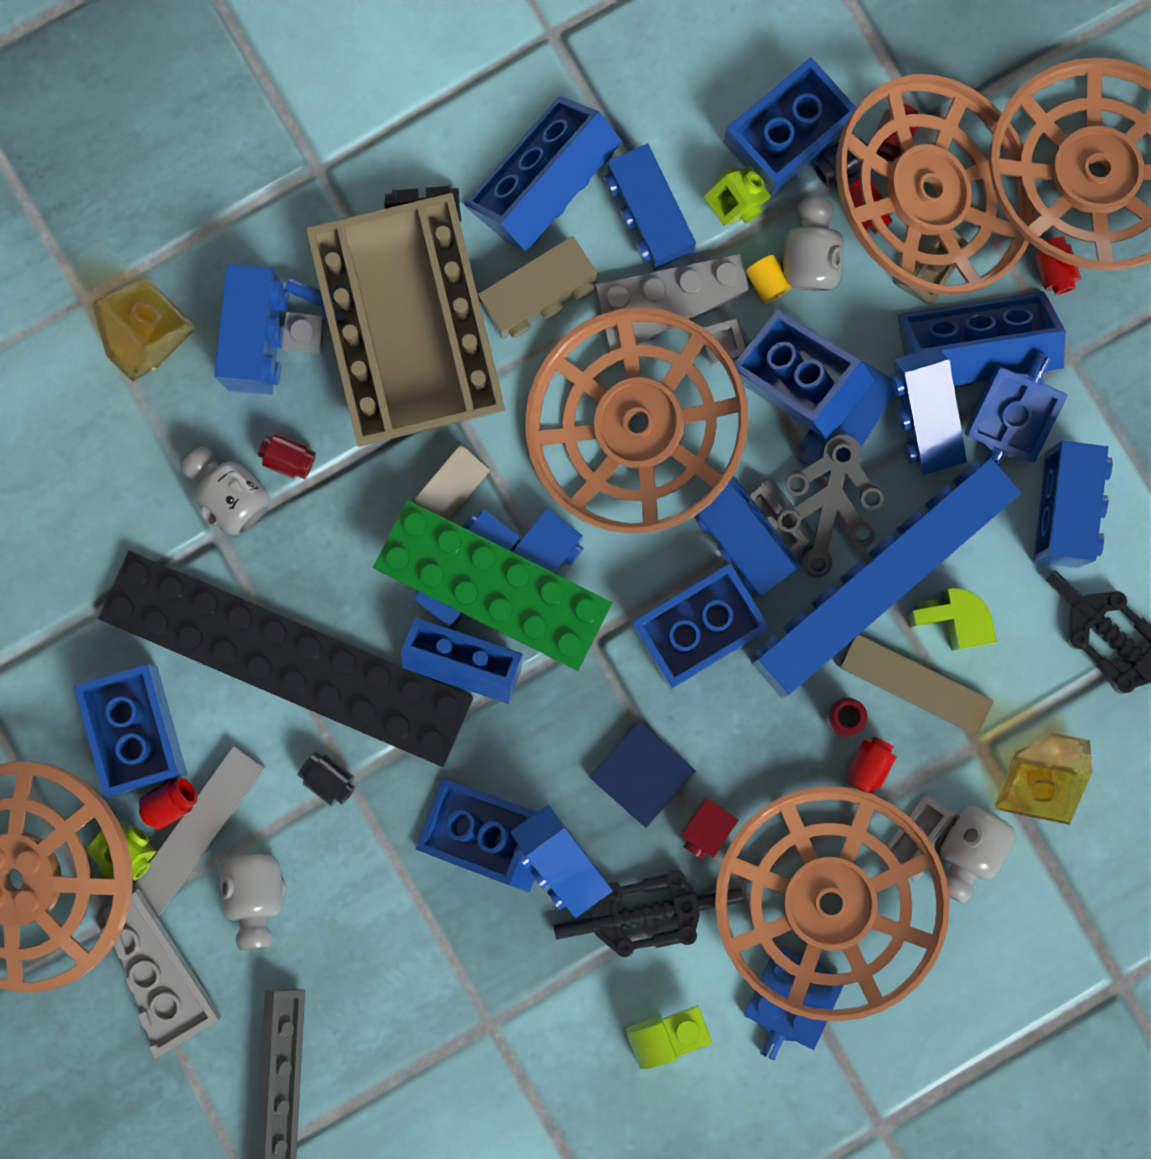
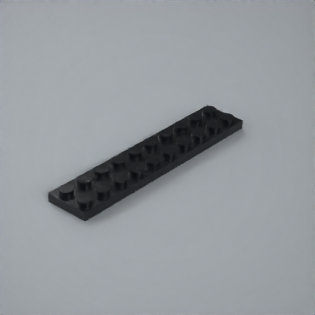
M129 550L98 617L103 622L443 768L474 699L471 696Z

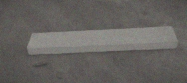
M236 746L232 747L199 793L197 803L193 805L192 810L181 818L151 860V865L147 872L132 887V892L139 888L158 919L266 769ZM104 926L103 929L100 931L99 935H101V933L103 932L105 926Z

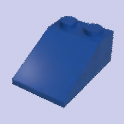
M442 778L415 850L530 893L535 880L530 871L535 867L532 865L526 869L513 851L519 845L512 836L511 831L537 812Z

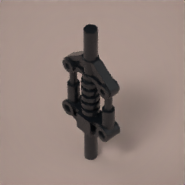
M1054 570L1045 581L1072 606L1068 629L1069 646L1076 650L1082 649L1096 662L1095 666L1112 682L1113 689L1119 694L1130 693L1139 686L1151 683V624L1144 617L1140 618L1126 605L1127 597L1124 593L1114 591L1082 596L1061 574ZM1120 610L1134 623L1133 627L1150 643V646L1144 653H1141L1142 649L1139 646L1135 647V642L1131 638L1127 639V634L1124 631L1120 632V627L1117 624L1112 625V620L1109 617L1105 618L1103 615L1106 612ZM1092 627L1095 628L1094 632L1097 635H1102L1101 639L1104 642H1109L1108 646L1111 649L1116 648V653L1120 657H1125L1123 660L1127 664H1132L1128 670L1122 673L1106 656L1102 657L1088 644Z
M671 870L668 874L644 878L642 882L624 886L611 882L608 885L613 891L597 903L590 918L555 924L553 926L556 940L595 932L599 939L621 957H629L633 954L634 950L651 946L661 948L680 943L691 945L697 939L696 928L700 917L699 911L716 908V892L696 896L695 892L686 882L685 875L680 870ZM741 887L728 890L727 906L744 903ZM668 888L671 890L673 901L669 902V899H665L660 904L658 901H655L650 906L648 903H645L643 907L638 908V905L632 906L633 909L628 910V907L622 908L623 911L618 912L617 906L623 894L643 890L645 893ZM677 916L678 929L656 933L651 938L632 941L621 930V927L626 926V929H629L634 924H636V927H639L644 922L649 925L654 920L659 923L664 918L669 921L673 920L672 917Z

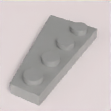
M737 254L596 284V291L601 314L618 309L644 307L666 310L690 320L747 294L749 287L742 256ZM632 322L636 345L646 343L654 339L655 336L675 328L661 323ZM617 325L606 328L605 332L609 351L621 348Z
M139 888L134 890L131 895L130 909L123 930L114 947L118 958L122 960L127 974L126 981L130 993L133 992L139 1009L138 1016L143 1029H146L151 1043L150 1050L155 1060L219 1021L221 1014ZM112 905L108 906L103 911V915L106 922Z

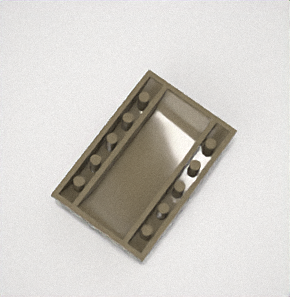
M453 193L306 228L358 447L506 411ZM336 285H341L345 287L346 289L339 288L334 292L335 301L333 302L331 290H333ZM348 291L350 292V294H351L352 297L354 298L355 304L352 303V299H351V297H350ZM336 312L345 315L347 321L339 323Z

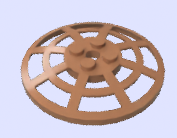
M1099 57L1075 59L1054 65L1036 74L1022 85L1006 104L997 121L990 144L989 168L997 200L1010 223L1027 241L1043 253L1063 263L1084 269L1104 271L1131 269L1151 263V251L1131 259L1114 261L1111 243L1133 238L1151 227V208L1135 196L1143 180H1151V164L1144 165L1142 155L1136 146V143L1145 134L1151 139V107L1145 113H1142L1140 110L1124 102L1102 98V76L1127 80L1151 91V70L1119 59ZM1076 76H1087L1086 98L1065 102L1047 113L1032 97L1039 90L1057 81ZM1021 107L1035 125L1024 142L1020 161L1001 159L1000 148L1005 131L1013 115ZM1086 111V127L1073 132L1069 136L1054 123L1066 115ZM1102 111L1120 115L1135 124L1125 134L1116 129L1102 126ZM1042 134L1058 148L1052 164L1032 163L1035 145ZM1092 163L1103 165L1107 171V176H1094L1089 170V165ZM1000 174L1021 177L1026 196L1034 210L1040 215L1031 225L1027 226L1011 206L1003 189ZM1033 178L1053 180L1054 186L1061 197L1049 208L1044 205L1037 194ZM1072 207L1081 212L1091 214L1093 232L1075 228L1063 222L1060 218ZM1123 207L1140 219L1138 223L1126 229L1109 232L1107 214L1116 212ZM1052 226L1057 231L1071 238L1095 243L1098 260L1086 259L1066 253L1050 245L1040 236Z
M913 74L893 79L879 86L865 97L849 116L841 133L836 154V180L839 198L846 219L857 240L870 257L886 272L901 282L924 292L940 295H960L977 291L999 280L1017 264L1029 243L1009 221L996 217L998 200L992 186L989 160H986L977 144L963 130L957 127L965 109L968 108L994 133L995 126L1002 112L983 95L956 80L937 75ZM907 91H926L943 95L953 101L944 119L927 114L906 115L901 93ZM887 98L892 121L880 128L866 146L852 134L853 129L868 109L878 101ZM1009 123L1001 144L1006 153L1001 154L1000 158L1020 161L1024 145L1013 126ZM909 127H925L938 131L934 145L922 144L915 146ZM895 132L902 154L891 164L876 154L882 142ZM952 140L965 150L973 161L974 166L964 169L959 160L948 151ZM847 150L862 161L860 167V187L864 205L856 208L854 207L848 185ZM871 169L887 179L886 190L888 198L874 202L870 185ZM1015 176L1018 191V217L1029 226L1035 221L1037 212L1026 196L1021 177ZM980 179L983 184L985 197L984 212L970 207L972 199L970 183ZM924 182L932 185L933 192L935 193L934 198L929 197L924 191ZM894 212L899 220L907 226L904 243L888 229L880 216ZM871 220L883 239L901 253L900 267L894 264L877 247L861 222ZM965 220L978 226L979 229L973 239L961 249L950 229ZM991 232L1012 238L1010 246L1001 260L986 274L979 276L967 258L974 255L984 245ZM921 234L937 235L947 254L933 255L918 251ZM915 262L932 266L954 264L966 283L940 285L927 282L914 276Z
M644 307L618 309L598 315L580 324L563 337L547 355L536 373L528 395L525 414L526 442L530 460L539 480L551 497L566 511L585 523L607 531L626 534L653 533L672 528L693 518L708 507L726 488L737 470L745 449L749 426L748 401L743 380L734 361L723 346L703 327L684 316L662 309ZM632 322L666 324L685 331L691 337L680 355L659 346L636 345ZM617 325L621 348L599 357L583 372L565 359L574 348L588 337ZM703 345L715 354L725 368L733 385L734 398L714 402V397L707 381L699 370L692 365ZM639 357L658 358L673 364V366L660 383L656 380L642 377ZM624 360L627 379L615 384L609 390L593 380L607 367ZM557 371L574 384L565 404L563 428L540 431L543 399L549 382ZM685 374L690 377L697 387L703 400V405L683 409L680 401L673 393ZM586 392L599 402L595 411L594 424L575 426L577 407L581 396ZM638 413H645L649 419L648 427L641 433H634L630 428L632 417ZM738 413V430L735 446L729 463L721 475L705 463L715 441L717 417ZM706 420L704 438L699 452L695 455L680 444L685 424ZM597 439L602 450L608 455L595 472L590 469L583 459L577 442ZM565 443L566 451L572 464L586 480V483L572 498L562 489L552 475L542 446ZM672 456L686 467V470L675 479L656 487L654 466ZM620 464L639 469L641 490L623 489L609 484L607 480ZM695 475L712 486L703 498L688 509L669 518L658 520V498L665 497L679 490L691 481ZM598 491L621 500L642 501L643 523L613 521L596 515L584 507Z
M13 761L0 764V776L18 774L13 798L0 799V811L10 810L8 833L0 835V924L4 927V946L0 945V958L6 959L9 979L0 978V989L17 993H39L60 988L82 978L99 965L111 951L123 930L130 909L133 887L132 862L127 840L118 819L107 802L91 785L74 773L53 764L37 761ZM33 776L43 777L61 785L74 794L84 805L68 819H65L50 806L28 799ZM26 812L43 818L55 830L44 840L34 834L24 832ZM93 818L101 827L109 846L114 879L91 878L87 853L76 832ZM64 842L67 843L73 856L77 877L62 876L61 867L54 851ZM13 869L18 870L22 875L23 882L20 889L15 888L11 883L10 875ZM60 893H75L76 897L72 911L65 924L61 926L49 912L57 903ZM90 894L113 895L106 926L94 947L87 951L72 935L79 927L85 915ZM36 922L50 937L49 940L38 946L20 949L19 926ZM60 947L77 962L68 971L53 978L36 982L24 981L21 960L39 958Z
M824 786L802 789L784 795L764 806L744 824L733 838L722 860L717 879L715 907L718 929L725 950L736 970L756 992L770 1003L789 1013L812 1020L838 1022L861 1019L880 1013L902 1001L920 985L933 968L943 947L949 924L950 899L946 876L939 856L926 834L908 815L893 804L871 793L853 788ZM818 800H840L859 804L851 826L837 823H822L804 827L796 805ZM875 810L885 815L900 826L914 841L922 855L900 864L897 857L884 843L866 832L873 811ZM781 812L790 834L783 837L768 851L759 867L738 859L737 857L742 847L752 834L768 819ZM823 835L847 837L840 858H818L809 838ZM861 843L877 853L887 864L889 870L869 878L859 866L854 864ZM796 845L804 865L793 875L791 880L769 872L780 855L791 846ZM929 869L933 879L936 897V917L932 934L910 926L912 919V896L908 878ZM731 873L753 881L750 910L754 929L734 938L729 926L727 910L728 884ZM894 884H897L900 898V917L898 922L877 914L878 900L876 893ZM764 886L785 895L784 907L786 915L767 924L763 920L761 906ZM826 893L838 895L842 901L840 912L835 915L824 913L820 908V898ZM871 929L892 936V940L885 950L875 960L867 964L857 943ZM793 930L807 944L800 966L786 957L774 944L772 938ZM904 941L927 949L922 961L910 977L894 991L883 997L872 975L879 972L892 961L901 949ZM761 943L764 950L776 964L789 974L795 976L788 998L776 993L762 982L746 964L740 952ZM822 950H843L852 969L851 972L840 974L814 972ZM858 982L868 1004L859 1007L838 1010L813 1008L803 1005L810 983L839 986Z

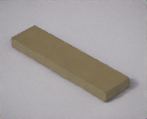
M861 635L852 640L839 667L974 735H978L994 702Z

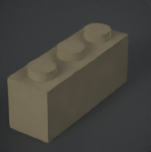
M571 236L478 294V298L502 339L510 335L512 338H517L531 328L530 323L537 318L543 316L544 319H547L558 313L563 308V302L573 296L578 300L589 294L595 288L593 284L597 282V272L575 237Z

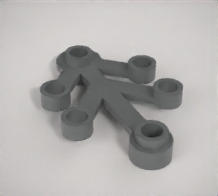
M848 434L832 436L825 443L821 458L800 471L790 472L785 479V486L788 492L792 495L800 496L808 490L809 482L830 471L826 486L793 507L781 509L777 515L780 529L785 532H793L799 528L802 519L821 508L813 545L807 547L801 555L803 569L812 577H822L832 568L833 562L828 548L837 509L850 527L851 537L855 544L866 547L875 539L874 529L869 523L863 521L842 489L847 473L860 491L859 499L864 508L876 510L882 506L884 501L881 490L871 484L858 464L862 456L859 442ZM848 448L850 454L846 459L839 460L836 458L838 449ZM795 477H800L804 480L803 486L799 489L790 487V482ZM867 493H878L877 501L872 504L866 503L865 496ZM786 514H793L796 517L792 525L787 526L782 523V518ZM862 528L870 531L869 536L864 540L856 537V533ZM820 557L824 559V565L821 568L815 569L811 567V561L814 558Z

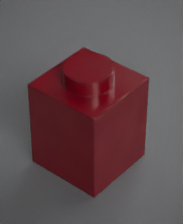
M704 798L680 834L681 837L687 840L683 847L701 860L705 854L714 858L739 819L708 798Z

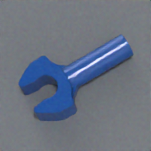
M289 278L285 287L287 292L319 305L323 311L322 318L325 322H328L321 290L296 279ZM336 285L334 289L331 290L333 302L335 301L334 292L339 288L346 289L345 287L341 285ZM348 291V293H349V295H350V297H351V299H352V303L355 304L354 298L352 297V295H351L350 292ZM336 312L339 323L347 321L345 315Z

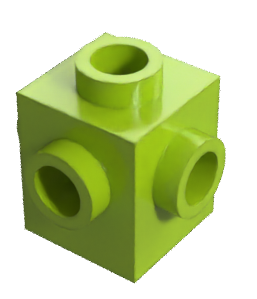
M751 167L738 171L731 168L725 171L716 179L717 184L703 196L724 227L741 220L745 224L751 222L763 212L761 206L771 198V195L765 188L763 179Z
M126 820L119 821L127 840L132 862V880H137L147 872L151 865L148 861L157 851L148 843L150 839L143 830L136 826H131ZM101 830L85 851L99 865L98 870L105 878L114 879L109 846Z

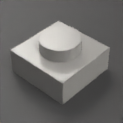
M286 312L282 345L284 352L321 355L325 322L322 315Z
M737 319L704 327L723 346L732 360H737L744 352L745 345ZM704 345L710 367L721 364L715 354Z

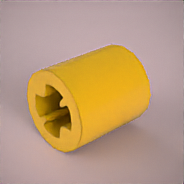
M769 255L757 261L745 271L763 304H768L780 298L792 289L787 283L782 267L775 255Z

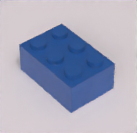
M810 57L728 126L723 143L746 168L751 167L754 172L760 175L764 181L765 188L773 196L819 157V153L828 149L840 139L844 126L856 106L815 60Z
M227 264L214 377L228 391L272 395L273 385H279L281 364L276 362L277 348H282L284 326H280L281 311H287L289 293L287 289H284L282 280L278 278L273 268Z
M779 309L775 311L735 362L743 384L748 389L827 441L875 382L861 360Z
M1062 440L1045 452L1033 563L1080 568L1096 561L1097 556H1101L1104 547V534L1099 533L1101 518H1105L1109 502L1108 496L1104 495L1105 480L1110 479L1113 467V460L1108 457L1109 446Z
M731 563L633 621L631 624L670 690L771 629Z
M146 664L73 686L104 797L119 796L188 775L157 666Z

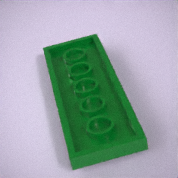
M409 500L404 505L373 566V569L576 671H579L613 603Z

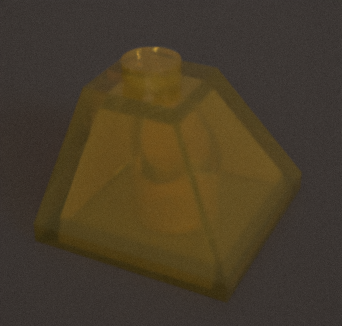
M145 276L95 300L92 305L106 356L132 382L157 369L197 327Z
M1051 733L1015 751L995 802V810L1070 825L1092 775L1090 740Z

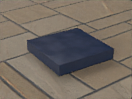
M638 721L589 778L647 828L696 770L641 721Z

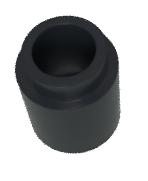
M858 138L861 142H863L866 145V143L861 138ZM839 142L819 153V158L813 161L814 170L826 187H830L833 184L837 186L836 154ZM847 150L848 179L860 173L862 163L849 150Z
M317 751L307 759L297 774L304 780L302 784L330 806H333L336 802L343 805L356 788L352 784L355 778L353 774L327 754L322 756Z

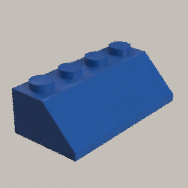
M559 95L464 203V206L507 243L527 252L531 246L540 240L542 233L548 226L563 214L566 206L576 194L588 185L590 178L597 170L611 159L614 151L623 141L599 111Z
M1044 291L898 314L904 356L938 347L949 359L954 386L971 385L976 382L987 381L990 379L996 365L1014 372L1028 373L1037 352L1052 359L1046 372L1064 368L1066 330Z

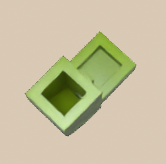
M959 588L946 589L941 592L944 605L940 606L939 599L916 603L917 610L907 613L910 628L947 622L952 651L985 646L997 642L989 608L980 597L968 590Z
M699 1005L664 1018L659 1015L625 1028L640 1069H650L676 1061L679 1056L713 1044Z

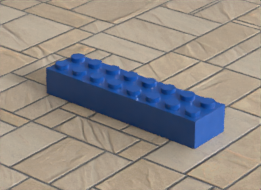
M992 458L983 465L976 460L952 480L957 485L953 490L947 485L924 504L929 510L928 512L923 514L918 510L896 529L900 533L898 538L894 539L889 535L868 553L872 558L868 564H865L862 560L856 563L839 578L844 584L838 590L834 585H831L811 602L816 609L809 615L804 610L783 626V629L787 632L786 635L780 640L775 635L772 636L754 652L759 658L752 665L781 698L790 695L1022 493Z

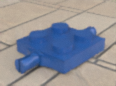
M1037 352L1028 373L1014 372L996 365L964 432L968 437L985 443L991 449L985 462L992 458L1000 466L1004 456L1020 457L1032 463L1036 462L1068 396L1065 392L1047 385L1042 380L1050 361H1052L1050 357Z
M777 946L786 957L800 966L804 954L792 953ZM822 950L814 972L835 974L820 962L825 950ZM770 957L760 980L776 993L788 998L795 976L781 968ZM810 983L803 1005L833 1010L844 985L827 986ZM756 991L744 1013L745 1017L761 1024L770 1033L760 1054L766 1057L771 1045L774 1044L768 1057L774 1061L784 1040L796 1041L814 1050L827 1021L812 1020L789 1013L770 1003Z

